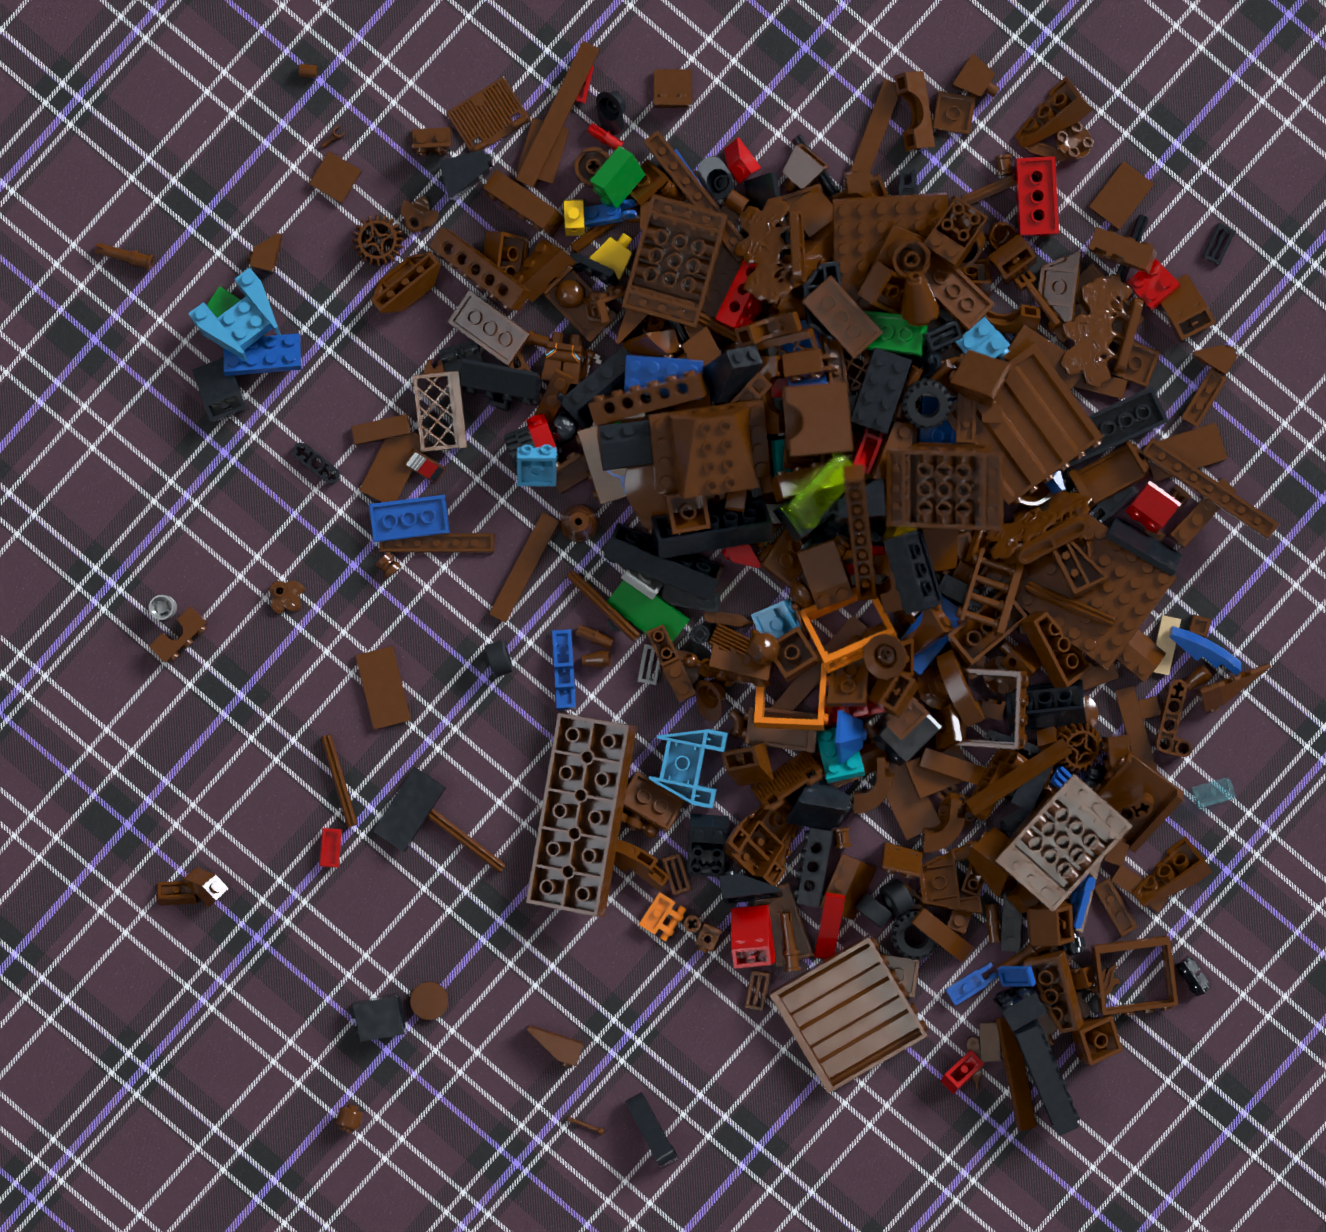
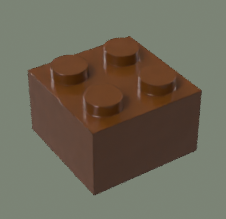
M799 626L777 639L780 648L774 662L787 683L820 663Z

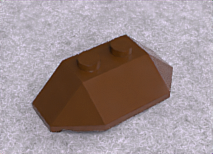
M430 251L425 254L408 256L379 280L371 301L381 313L405 311L434 287L441 264Z

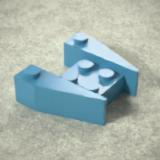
M248 268L235 278L238 288L246 297L221 316L216 318L204 302L188 313L192 322L203 336L244 361L248 360L244 350L273 329L278 336L281 335L262 282L251 268Z
M705 729L658 735L657 739L667 740L660 777L650 775L649 780L693 805L713 809L717 789L700 786L698 783L705 748L725 752L728 732Z

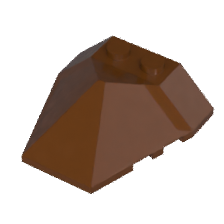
M774 796L768 800V803L772 804L777 800V797ZM783 798L784 805L774 812H770L760 805L734 828L725 842V853L749 876L773 886H777L785 872L786 867H784L787 856H790L791 853L789 849L792 838L795 839L799 826L785 822L792 807L785 798Z

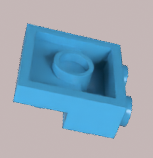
M983 317L966 332L962 339L955 342L965 354L969 349L993 358L998 356L1002 358L1009 352L1008 347L1010 346L1007 340L992 326L986 317Z
M523 445L522 447H517V486H556V448L550 445H543L542 447Z
M789 598L751 614L759 632L771 633L776 639L798 626L802 631L795 611L791 608L794 602H790Z

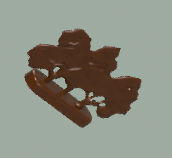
M781 196L768 199L762 211L752 206H748L745 211H742L739 216L741 228L749 236L739 241L733 252L738 256H743L744 261L748 264L755 263L757 265V268L747 277L744 290L749 294H753L759 301L767 299L769 303L774 304L778 302L781 296L787 295L791 291L792 285L785 279L790 269H792V276L796 283L806 282L802 214L800 210L791 211L789 213V224H786L783 218L789 210V205L782 201ZM780 223L782 227H776L775 225ZM787 229L790 232V244H785L781 238V233ZM790 248L791 262L784 264L780 260V252ZM784 268V270L781 271L782 275H780L778 278H775V273L778 270Z
M1112 274L1109 278L1100 276L1094 282L1084 285L1082 287L1083 300L1089 306L1090 314H1080L1075 317L1073 322L1068 321L1062 324L1066 337L1075 342L1073 347L1065 351L1061 361L1062 368L1065 369L1068 375L1078 374L1083 371L1087 384L1098 388L1101 387L1102 383L1111 379L1107 363L1112 358L1115 359L1114 371L1122 374L1125 372L1143 308V300L1134 298L1130 303L1129 310L1127 312L1124 310L1122 302L1128 299L1132 290L1128 284L1121 282L1119 274ZM1112 301H1115L1119 305L1117 307V309L1120 310L1119 312L1112 308ZM1113 312L1116 313L1114 317L1111 316ZM1119 316L1126 319L1122 333L1114 332L1112 329L1113 320ZM1115 337L1121 339L1117 354L1108 348ZM1106 355L1107 357L1106 359H1102L1100 356Z
M1059 492L1050 500L1047 510L1041 511L1040 507L1028 509L1027 507L1019 506L1013 514V523H1003L1002 531H987L985 539L991 542L997 541V544L990 551L994 559L1009 558L1017 549L1016 557L1023 564H1028L1083 535L1088 529V524L1081 516L1089 513L1090 508L1088 504L1092 498H1089V496L1082 497L1080 493ZM1068 512V518H1065V521H1063V515ZM1053 524H1060L1046 532V529Z

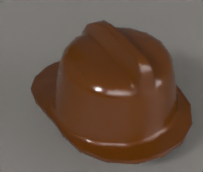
M716 678L709 681H698L696 685L698 710L704 719L709 722H715L721 717L722 702L726 697L725 688L720 683V680Z

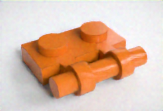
M659 892L639 925L654 935L658 929H661L663 933L660 938L667 941L669 936L674 934V929L678 922L683 920V915L687 909L680 905L677 911L673 910L672 907L676 902ZM669 914L672 916V919L666 926L663 924V921Z

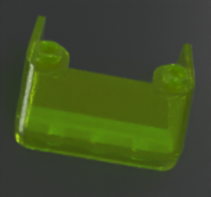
M833 452L831 454L833 456L831 461L789 505L781 507L804 530L808 528L814 529L820 522L818 518L845 491L843 466H851L853 464L841 452Z

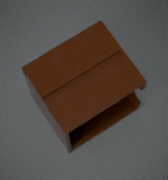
M847 381L781 388L788 456L853 450Z

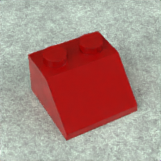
M1149 481L1136 494L1125 512L1132 519L1143 524L1147 530L1157 534L1181 503Z

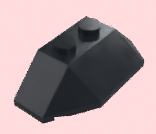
M839 261L819 264L802 285L804 299L830 275L842 287ZM805 306L807 325L813 327L815 331L828 340H836Z

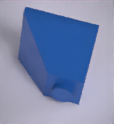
M838 710L835 744L838 763L843 764L863 748V740H867V729H864L862 720L842 710Z

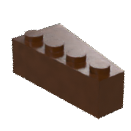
M497 169L483 187L487 192L486 196L494 202L499 200L502 203L501 206L507 211L511 212L513 210L517 213L516 216L524 222L527 220L538 232L543 231L551 238L565 220L555 208Z
M1047 611L1033 612L1021 621L1054 688H1068L1094 668L1090 662L1085 660L1084 654L1072 645V640L1063 634L1061 627Z
M1065 950L1029 956L1023 964L1024 966L1032 967L1036 986L1041 993L1040 996L1043 1002L1045 1001L1059 1032L1065 1033L1079 1030L1084 1022Z

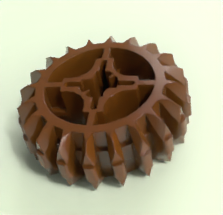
M376 214L374 221L371 216H368V223L362 219L361 222L364 226L356 225L360 232H353V235L358 237V239H352V243L358 244L353 247V250H360L357 253L358 258L365 255L362 259L364 263L370 259L369 265L373 266L374 261H376L378 267L381 266L382 260L385 265H388L386 260L388 258L394 262L395 259L392 255L400 256L396 249H403V246L399 245L398 242H404V238H398L399 235L403 234L402 230L395 231L399 228V225L391 226L394 220L391 218L386 222L387 216L383 215L382 220H379V215ZM376 226H385L392 233L380 234ZM371 228V238L362 243L365 232ZM375 232L380 239L383 238L380 244L381 249L376 243H373L376 237ZM394 238L391 249L385 253V243ZM375 247L378 249L380 256L371 255L364 249Z
M1071 723L1068 725V728L1066 726L1063 727L1067 733L1057 732L1059 735L1057 741L1063 738L1072 751L1069 756L1057 763L1067 769V771H1074L1076 773H1080V770L1087 771V766L1093 768L1092 762H1098L1096 759L1097 755H1102L1099 749L1104 748L1100 744L1103 740L1099 737V731L1095 730V727L1088 723H1078L1076 725Z

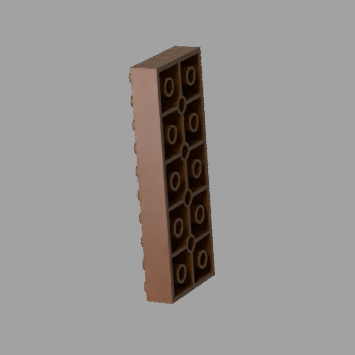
M558 713L526 903L595 917L605 916L637 726Z

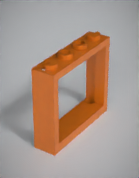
M856 587L851 588L854 595L851 599L817 610L816 604L799 611L805 629L827 673L864 657V647L872 637L883 633L897 637L878 597L871 600L886 630L828 655L810 621L859 601L857 600Z
M814 651L818 659L821 660L817 651ZM821 662L818 720L764 717L766 685L765 687L756 686L755 728L825 731V724H828L829 720L826 706H828L827 687L829 688L830 676H828L823 663Z

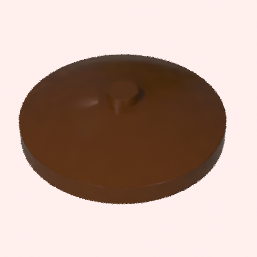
M653 465L627 468L624 482L625 492L629 503L635 511L651 520V516L666 514L663 495L678 493L676 489L656 491Z

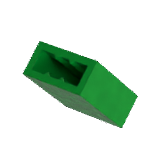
M619 146L590 182L594 186V192L601 197L600 201L607 207L612 206L617 209L645 176V173L634 155Z

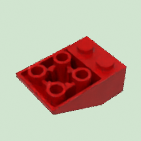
M769 904L731 908V950L734 969L766 966L776 962Z

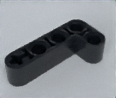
M640 1092L626 1100L625 1103L658 1165L664 1169L680 1160L675 1149L669 1143L644 1094Z

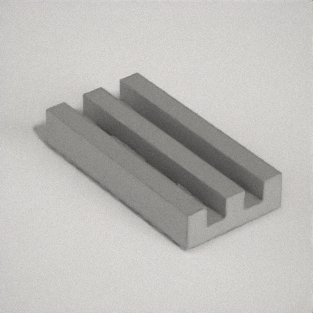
M644 644L637 682L656 685L660 661L657 658L654 679L652 681L650 680V674L655 653L652 645ZM647 649H651L646 679H642Z

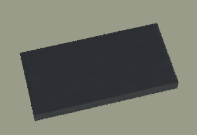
M776 172L744 181L749 206L756 207L760 211L763 210L768 199L780 196ZM780 223L775 225L776 227H782ZM788 229L781 233V238L785 244H790Z
M1117 516L1113 520L1106 539L1170 576H1173L1177 571L1183 555Z
M413 767L373 832L403 852H406L446 787L417 767Z

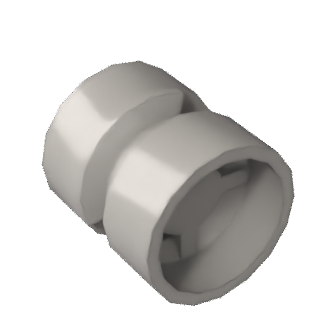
M157 595L149 603V612L156 619L168 620L176 614L177 604L170 596Z

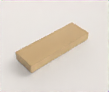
M1161 616L1156 645L1166 655L1154 670L1155 673L1170 674L1176 642L1169 637L1170 628L1172 626L1179 628L1181 619Z

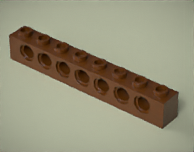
M863 464L843 466L857 600L877 599Z

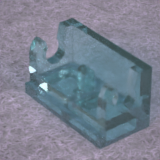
M1229 777L1191 787L1196 807L1199 809L1236 798Z

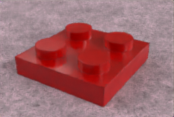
M1156 258L1149 274L1139 271L1126 282L1151 311L1181 287L1180 283Z

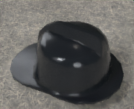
M618 91L610 93L600 92L596 97L600 124L605 131H610V134L617 135L622 132L624 127L623 114L626 110V102Z
M715 156L706 157L700 162L698 177L708 194L715 199L727 197L734 188V178L725 163Z

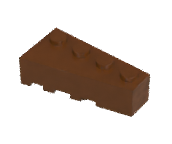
M833 224L812 239L809 238L804 242L806 280L819 264L833 262ZM791 254L786 255L781 259V262L784 264L790 263ZM784 268L778 270L775 273L774 277L778 278L780 275H782L781 271H783ZM792 269L787 272L785 279L792 285L791 290L803 284L794 281Z

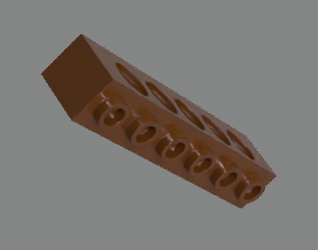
M441 227L429 246L434 250V254L437 257L448 260L447 264L450 267L461 270L463 277L468 280H474L476 287L481 290L486 289L489 292L488 296L496 301L499 299L503 302L502 306L509 311H512V309L520 311L532 293L528 288L449 229Z
M695 370L684 372V376L677 377L676 375L666 377L665 381L658 382V380H652L643 387H640V384L629 387L628 391L622 392V389L611 392V395L604 397V394L594 396L593 400L588 404L594 425L597 426L702 398L707 394L701 371L695 372ZM685 383L688 391L681 390L679 384ZM661 388H667L670 395H663ZM643 393H649L651 401L645 400ZM625 398H631L633 405H627ZM607 403H613L615 410H610L607 407Z

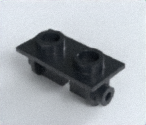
M1187 956L1183 959V962L1175 964L1178 968V973L1186 980L1190 991L1196 996L1206 994V991L1211 988L1209 986L1210 982L1203 972L1196 975L1200 968L1193 958Z

